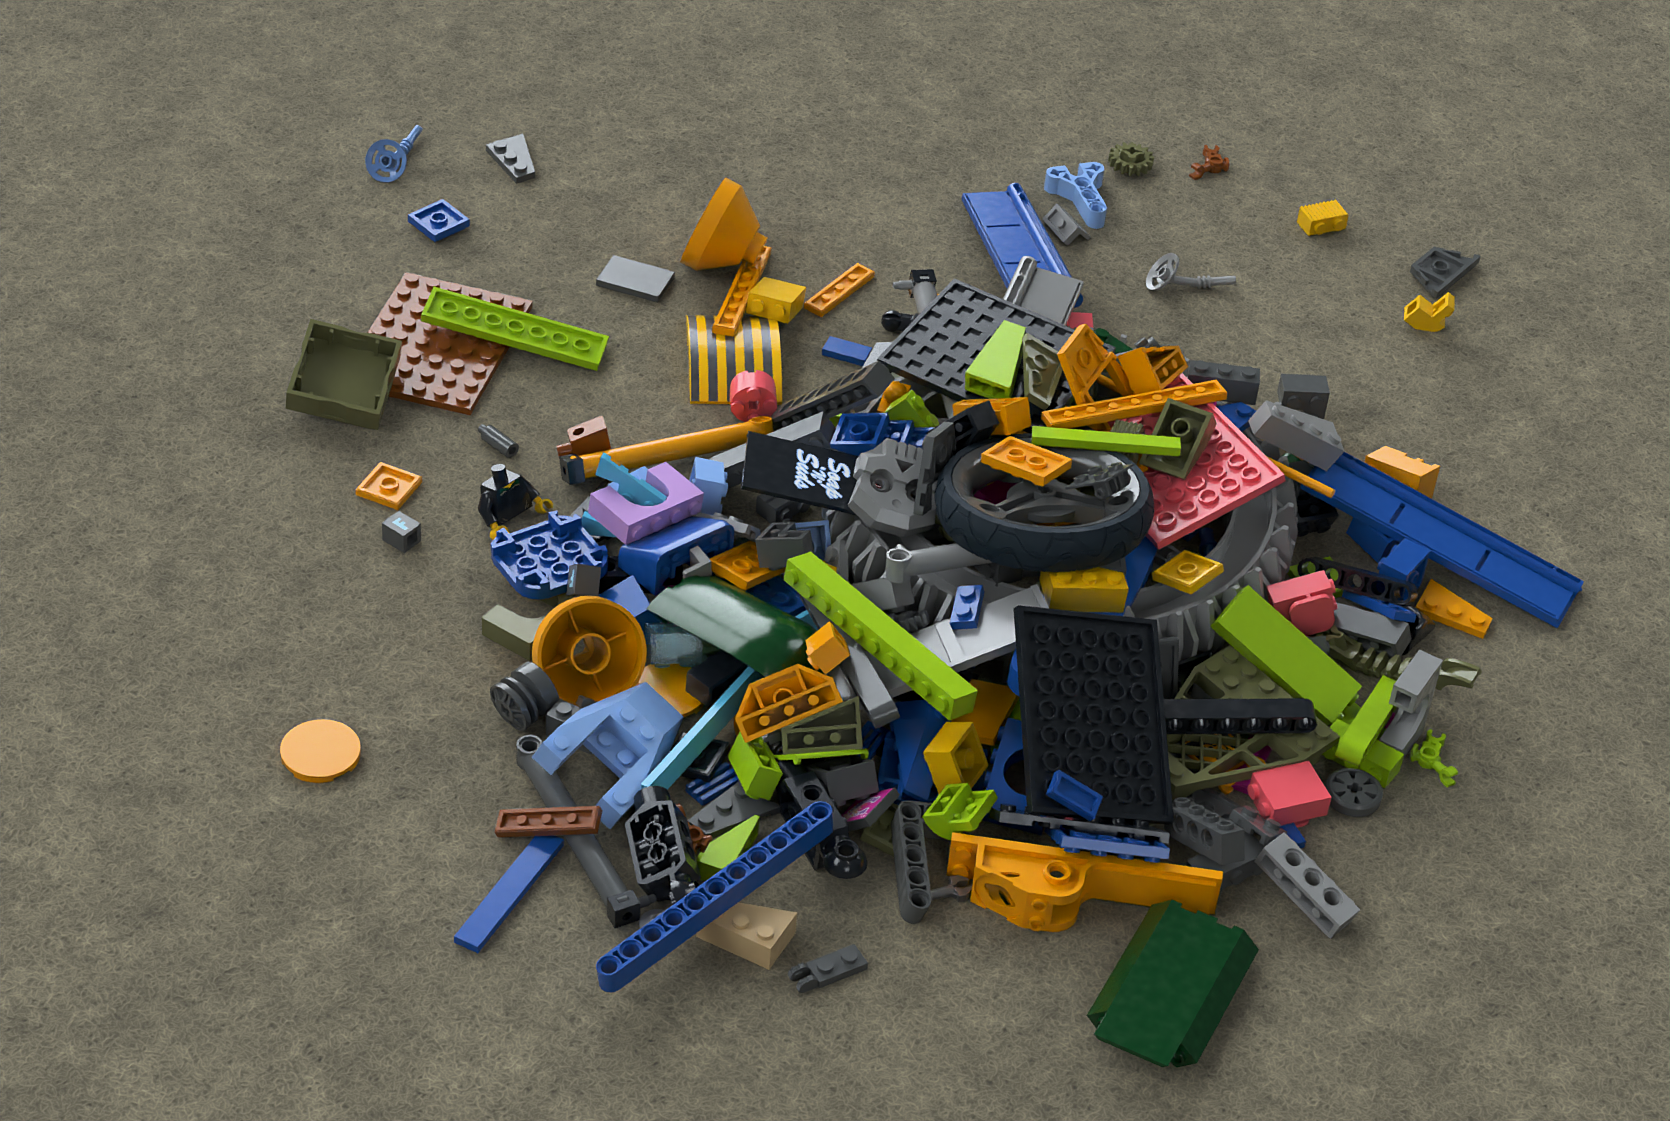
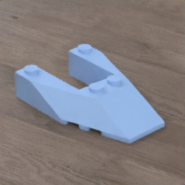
M644 682L581 708L540 745L532 758L552 775L580 746L584 745L620 778L595 805L600 806L602 809L601 822L611 829L634 806V796L642 789L641 783L669 754L683 716L648 683Z

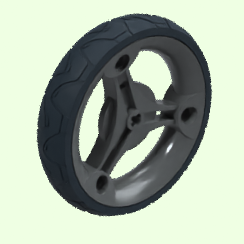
M1032 433L997 436L973 443L953 455L938 477L934 495L936 512L950 538L959 546L980 558L1017 569L1042 572H1071L1097 568L1121 559V557L1127 556L1138 547L1148 533L1154 516L1153 492L1147 478L1134 462L1117 451L1039 446L1072 459L1071 468L1058 476L1057 479L1074 482L1073 478L1082 474H1088L1087 470L1095 466L1101 465L1104 469L1117 462H1122V465L1133 464V467L1128 469V473L1131 476L1130 484L1104 500L1078 492L1074 488L1066 489L1065 487L1068 485L1056 479L1044 486H1038L1031 481L1014 477L1010 473L993 469L991 466L981 463V453L1005 438L1012 436L1031 443ZM998 480L1007 483H1017L1008 490L1006 500L995 505L972 497L973 493L979 488ZM1068 522L1080 523L1082 525L1053 527L1032 524Z

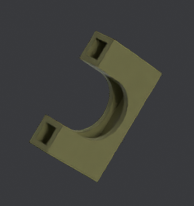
M565 592L539 600L555 608L559 604L574 598V596H566ZM497 604L482 617V635L531 661L534 637L539 625L546 616L526 618Z

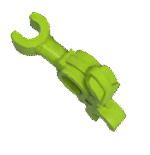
M1429 729L1421 749L1418 750L1419 744L1415 743L1410 752V761H1418V764L1425 769H1434L1439 774L1440 781L1448 788L1456 784V781L1451 777L1458 775V771L1453 766L1446 767L1441 763L1439 755L1441 748L1444 746L1446 734L1442 733L1440 738H1435L1432 736L1433 730Z

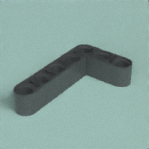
M917 801L901 802L891 820L899 909L901 917L910 924H917L922 921L932 900L925 838L951 841L935 834L925 823L922 816L932 803Z

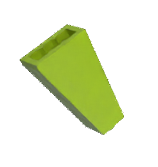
M1006 320L1002 322L965 372V390L989 399L1012 398L1023 355L1022 338L1026 333V327Z

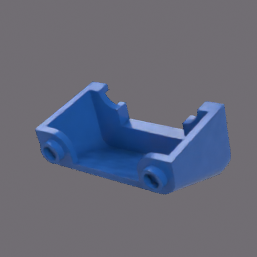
M690 516L632 543L623 544L619 550L618 567L628 575H633L639 584L656 596L665 590V587L662 586L664 581L668 577L671 579L675 577L676 567L690 561V549L699 546L711 558L732 549L734 527L725 520Z

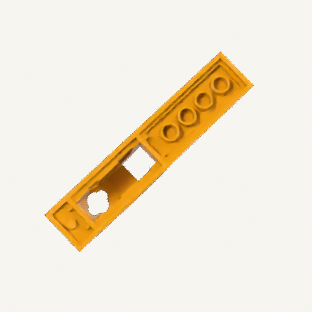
M952 832L946 876L960 875L973 879L970 902L1006 917V920L1021 928L1048 932L1067 930L1075 924L1081 904L1092 898L1150 907L1153 904L1175 900L1182 903L1181 908L1190 912L1197 913L1199 910L1208 915L1215 914L1223 871L1162 862L1154 863L1134 858L1133 860L1122 859L1113 855L1096 856L1086 851L1071 853L1063 851L1064 848ZM1053 871L1061 872L1064 876L1061 878L1053 877L1050 873ZM999 893L1003 894L1009 905L1005 904Z

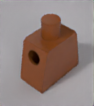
M603 416L569 428L567 430L569 443L556 445L558 456L574 453L580 456L611 449Z

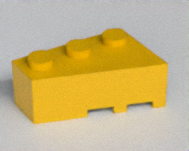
M1097 567L1081 571H1041L1040 573L1041 588L1050 609L1079 612L1123 613L1129 588L1123 572Z

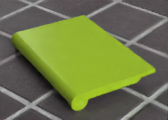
M866 748L773 756L778 758V760H793L795 765H799L801 759L860 754L862 759H867L869 753Z

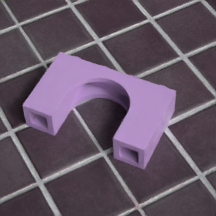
M664 462L648 469L646 475V482L667 496L663 503L654 506L637 505L625 499L611 486H607L590 494L588 513L627 545L700 513L704 492L671 465Z

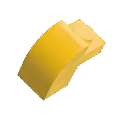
M1448 292L1432 304L1419 295L1404 307V321L1418 330L1440 331L1445 328V317H1449L1454 312L1455 297Z

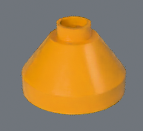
M727 177L722 181L701 216L680 260L682 264L695 271L740 265L743 260L754 265L768 237L758 232L760 224L741 185Z
M597 596L575 597L556 606L539 625L532 646V662L549 676L555 685L559 699L576 705L580 695L601 701L636 686L643 674L647 656L644 633L635 617L621 605ZM583 639L585 644L583 652L573 656L576 644Z

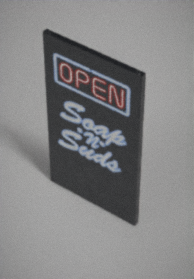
M748 431L741 490L856 515L848 507V503L857 482L853 474L856 459L859 456ZM875 484L877 488L881 489L879 484Z

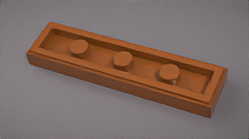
M600 806L503 809L499 811L494 833L497 837L598 834L602 809Z

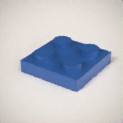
M444 199L408 214V222L434 242L470 226V219Z

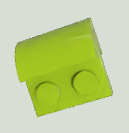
M968 783L947 784L922 817L935 834L944 839L951 840L952 832L962 834L963 832L974 831L984 816L991 810L998 797L994 789L972 791Z

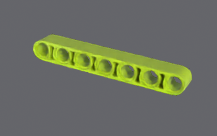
M1385 675L1381 677L1343 735L1335 757L1360 767L1391 718L1392 712L1397 708L1389 704L1393 685L1397 680Z

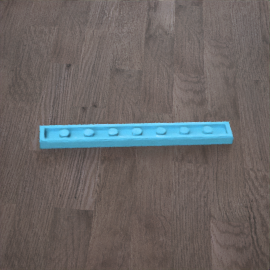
M748 666L641 783V788L661 786L668 790L736 715L748 685L765 677Z

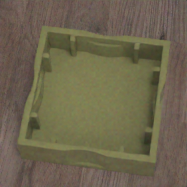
M310 319L302 343L301 357L294 368L286 392V409L378 430L401 357L402 341L372 333L356 332L343 326Z

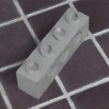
M1285 832L1266 845L1254 861L1330 939L1350 924L1360 911L1354 901Z

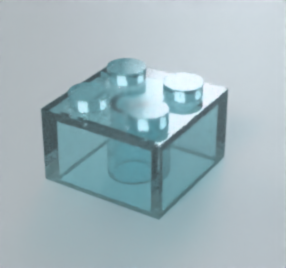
M671 623L644 624V637L647 648L646 657L655 667L667 668L670 667V664L679 663L682 667H693L695 663H702L701 639Z

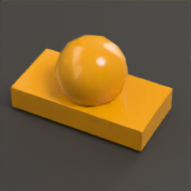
M892 381L883 392L877 413H884L892 402L911 390V385Z

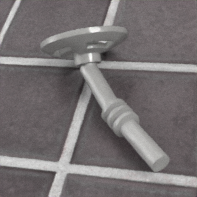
M1168 253L1158 259L1146 278V287L1151 291H1158L1169 283L1198 287V289H1201V287L1205 289L1206 286L1211 288V286L1236 284V276L1210 277V275H1207V278L1205 276H1202V278L1200 276H1197V278L1175 276L1179 267V257L1174 253ZM1154 279H1157L1158 282L1156 286H1154Z

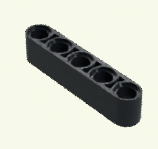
M1320 557L1302 559L1297 566L1300 576L1308 575L1310 573L1307 566L1311 562L1315 565V572L1324 570L1328 579H1331L1330 571L1334 568L1338 571V579L1336 581L1333 580L1335 588L1396 605L1411 603L1418 596L1417 587L1409 581ZM1356 574L1362 580L1360 587H1357L1353 582L1354 575ZM1378 581L1383 582L1385 585L1383 593H1380L1376 588ZM1402 587L1408 590V598L1406 600L1402 599L1399 594Z

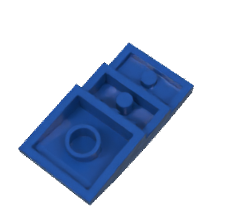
M842 413L830 442V447L847 454L859 456L861 453L874 449L886 438H890L897 442L906 443V445L910 444L916 446V448H922L923 439L927 435L926 432L935 427H915L913 420H890L888 413Z

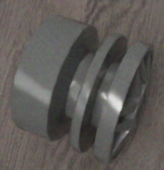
M529 661L512 671L510 677H504L490 688L491 700L500 716L519 731L527 729L530 724L538 721L539 716L546 715L559 700L558 692L549 676L535 663Z

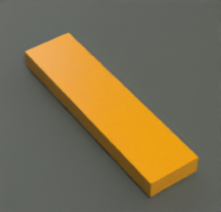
M856 263L804 303V309L823 317L874 278L875 272Z

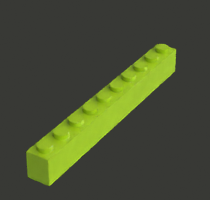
M808 552L787 559L784 581L950 721L973 712L978 690L815 554Z

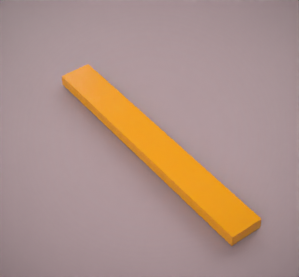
M763 247L754 265L745 260L742 261L712 326V333L731 337L735 336L746 311L748 294L759 282L771 255L770 247Z
M1217 380L1043 411L1041 420L1047 427L1071 429L1162 412L1168 398L1195 406L1227 400L1228 392Z

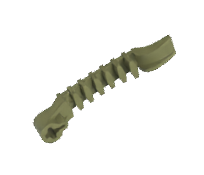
M1335 625L1324 632L1316 633V636H1326V641L1330 645V658L1339 659L1352 668L1353 671H1362L1365 675L1373 674L1380 679L1385 675L1397 680L1412 660L1411 657H1407L1402 662L1400 655L1397 654L1389 659L1387 651H1382L1377 656L1373 647L1364 652L1362 643L1338 631ZM1446 658L1442 662V670H1440L1435 688L1442 690L1447 685L1473 688L1478 675H1481L1482 671L1480 667L1473 664Z

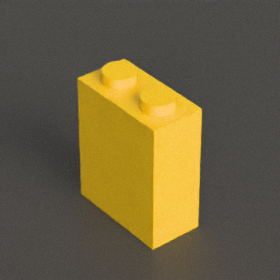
M763 277L748 294L746 313L788 324L803 308L806 287Z

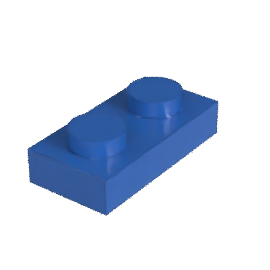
M983 585L957 587L950 618L952 630L977 628L985 593Z

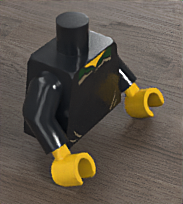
M504 464L493 465L491 467L493 477L483 482L480 486L481 497L478 511L487 527L492 529L490 531V538L492 540L497 536L496 531L505 528L509 533L508 528L502 524L532 507V501L536 503L535 510L537 513H547L542 506L543 504L548 509L553 508V503L550 499H541L539 497L540 493L521 474L506 470Z

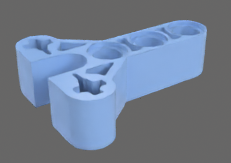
M1097 162L1080 163L1077 176L1070 174L1065 165L1048 168L1044 190L1050 194H1057L1073 201L1088 227L1099 229L1104 226L1107 206L1097 191L1102 186L1104 166Z

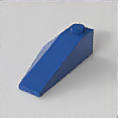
M926 700L895 702L900 718L890 722V728L895 733L894 751L898 752L900 761L897 768L902 793L912 798L926 802L933 780L928 764L924 759L923 751L942 726L952 720L949 721Z

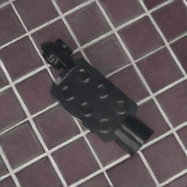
M781 760L777 764L783 774L775 789L778 794L780 813L785 822L792 819L814 802H826L832 807V833L804 853L813 869L816 871L825 868L829 874L842 879H851L862 875L867 869L868 861L866 855L849 837L848 822L838 812L835 800L827 794L824 782L817 778L814 771L808 772L802 761L799 765H795L793 760Z
M648 786L635 794V813L625 823L638 885L647 895L655 894L657 901L671 900L672 905H674L700 886L698 881L701 876L687 818L671 800L670 793L666 788Z

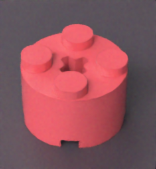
M760 370L751 373L743 371L732 379L730 384V405L734 416L743 422H748L749 419L758 416H772L777 410V396L774 379L769 374Z

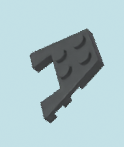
M943 422L923 439V454L913 514L923 516L932 508V484L938 480L942 469L953 456L952 450L956 451L957 449L954 423Z

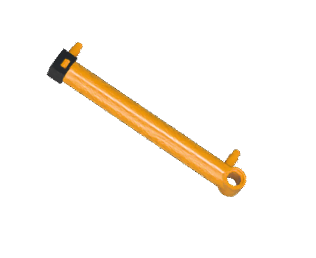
M758 416L749 419L748 422L578 456L574 453L559 456L562 480L572 485L585 482L586 478L596 477L595 474L603 453L611 456L610 460L620 466L622 464L630 470L733 449L747 443L746 436L748 431L764 435L773 432L772 418L769 416Z

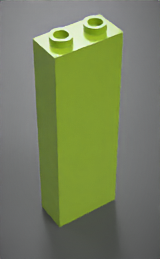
M1249 585L1238 592L1210 626L1242 656L1293 698L1311 700L1314 704L1316 717L1327 726L1333 724L1336 719L1341 720L1344 716L1343 709L1347 705L1350 707L1359 697L1357 692L1362 685Z

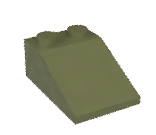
M1168 398L1151 435L1180 437V456L1142 454L1139 464L1185 480L1207 447L1217 425L1213 413Z

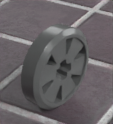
M1355 768L1339 769L1328 777L1325 785L1332 797L1330 806L1341 814L1352 817H1364L1373 814L1381 804L1383 796L1381 784L1374 776L1363 770Z

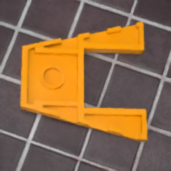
M1087 324L1079 325L1057 353L1076 404L1081 405L1094 402L1088 390L1104 369L1107 370L1122 397L1135 395L1129 386V380L1123 367L1116 361L1117 356L1113 352H1108L1102 346L1104 342ZM1107 422L1087 425L1095 431L1109 432L1111 430Z

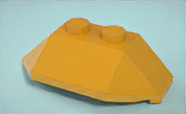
M795 664L750 683L735 720L744 742L747 743L840 704L843 701L833 677L803 665Z

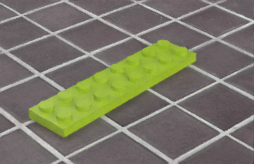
M433 287L420 320L431 325L598 371L609 339L607 335L438 287Z

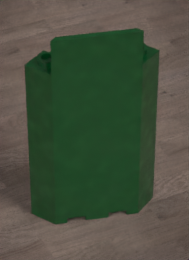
M1175 900L1151 905L1086 1016L1095 1026L1096 1031L1094 1035L1098 1040L1160 1067H1167L1171 1062L1174 1067L1178 1068L1197 1064L1259 949L1244 929L1235 925L1232 929L1217 923L1218 918L1199 910L1196 914L1181 908L1182 903Z

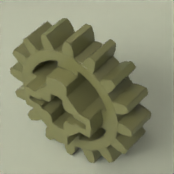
M1123 142L1122 146L1116 144L1115 148H1111L1108 162H1110V167H1114V171L1120 170L1122 175L1127 173L1129 176H1132V174L1140 176L1141 172L1147 174V170H1152L1154 157L1153 152H1148V147L1141 148V144L1136 146L1133 142L1129 143V145Z

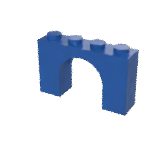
M1007 718L1005 727L1000 726L997 741L1000 742L998 749H993L990 764L994 765L992 772H986L983 787H987L986 790L994 789L998 797L992 807L1000 808V804L1016 805L1017 810H1025V806H1027L1026 796L1012 790L1004 778L1010 766L1024 760L1021 721ZM990 811L982 819L983 821L1042 835L1044 829L1038 823H1035V826L998 822L989 818Z

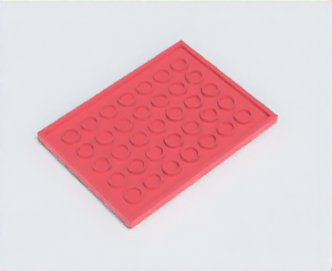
M1182 373L1164 389L1193 383ZM1212 402L1193 406L1213 413L1217 425L1207 447L1186 479L1182 480L1151 468L1143 472L1152 489L1154 498V516L1146 537L1158 550L1286 481L1284 473ZM1161 412L1119 420L1128 421L1129 423L1131 421L1133 423L1143 424L1145 434L1151 435ZM1116 420L1107 422L1111 429Z

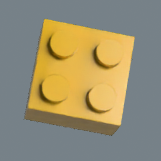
M946 722L923 751L924 759L928 764L938 794L941 793L947 784L968 783L972 789L988 767V762L973 722Z

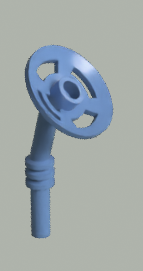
M416 125L400 144L390 139L379 140L372 144L365 158L368 173L380 182L397 180L406 169V155L413 148V143L422 132V127ZM384 145L394 146L397 151L394 153L386 150ZM378 150L379 152L375 157V164H372L373 155L375 151ZM402 158L401 168H400V170L397 172L396 170L399 168L400 159ZM381 169L384 172H389L390 177H382L376 172Z

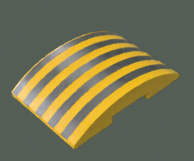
M686 315L690 404H730V384L732 379L743 371L751 373L756 372V370L764 371L774 379L777 405L782 404L781 347L777 320L759 316H743L735 336L731 337L712 333V326L717 316Z

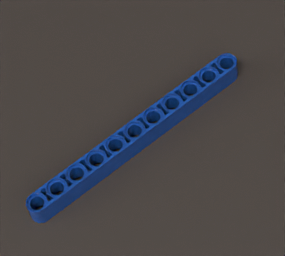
M822 801L812 803L602 956L596 964L600 988L610 993L620 990L829 836L833 831L832 807Z

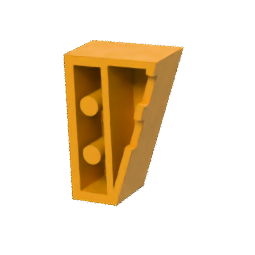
M1156 346L1150 348L1140 347L1117 356L1129 380V386L1135 394L1162 390L1188 368L1179 346H1163L1160 348Z
M1028 397L967 399L952 404L953 415L955 416L967 408L990 401L999 421L991 436L1021 434L1023 429L1031 426Z
M1384 446L1366 456L1365 463L1432 499L1440 470L1439 465L1434 464L1431 466L1424 463L1423 459H1412L1407 457V453L1388 446Z

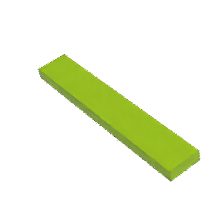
M1032 426L1031 444L1038 446L1177 457L1181 453L1180 437Z

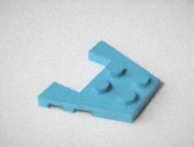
M602 454L595 475L618 483L619 488L617 492L625 499L641 506H654L666 500L667 496L643 479L638 480L628 473L629 469L622 464L619 466L610 460L611 456L608 454ZM584 512L582 527L589 535L616 537L588 512Z

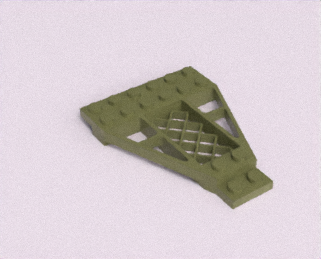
M1230 645L1195 666L1175 699H1187L1185 695L1192 684L1195 683L1212 699L1293 698ZM1317 717V727L1309 733L1248 734L1253 735L1251 739L1240 738V734H1235V737L1222 736V734H1167L1172 800L1180 797L1186 798L1197 790L1251 779L1252 773L1308 760L1313 766L1319 762L1321 754L1338 744L1340 736ZM1185 741L1199 742V747L1185 745ZM1203 743L1217 744V749L1205 748ZM1222 745L1235 746V749L1223 750ZM1268 745L1284 760L1264 764L1253 754ZM1170 753L1181 754V758H1175ZM1185 754L1199 756V760L1185 759ZM1203 756L1217 758V761H1203ZM1242 761L1250 766L1248 768L1228 771ZM1189 769H1198L1199 772L1193 774Z

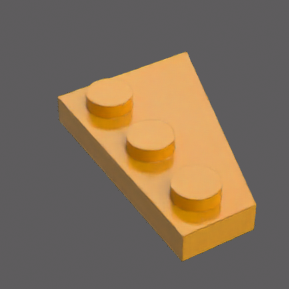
M1433 579L1429 581L1415 607L1436 622L1484 639L1493 619Z

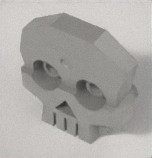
M886 438L874 449L861 453L856 459L853 477L857 482L848 507L870 528L900 537L928 531L932 528L936 515L934 495L937 481L932 484V508L923 516L913 514L915 499L910 495L914 494L916 496L923 449ZM875 484H879L881 489L877 488Z

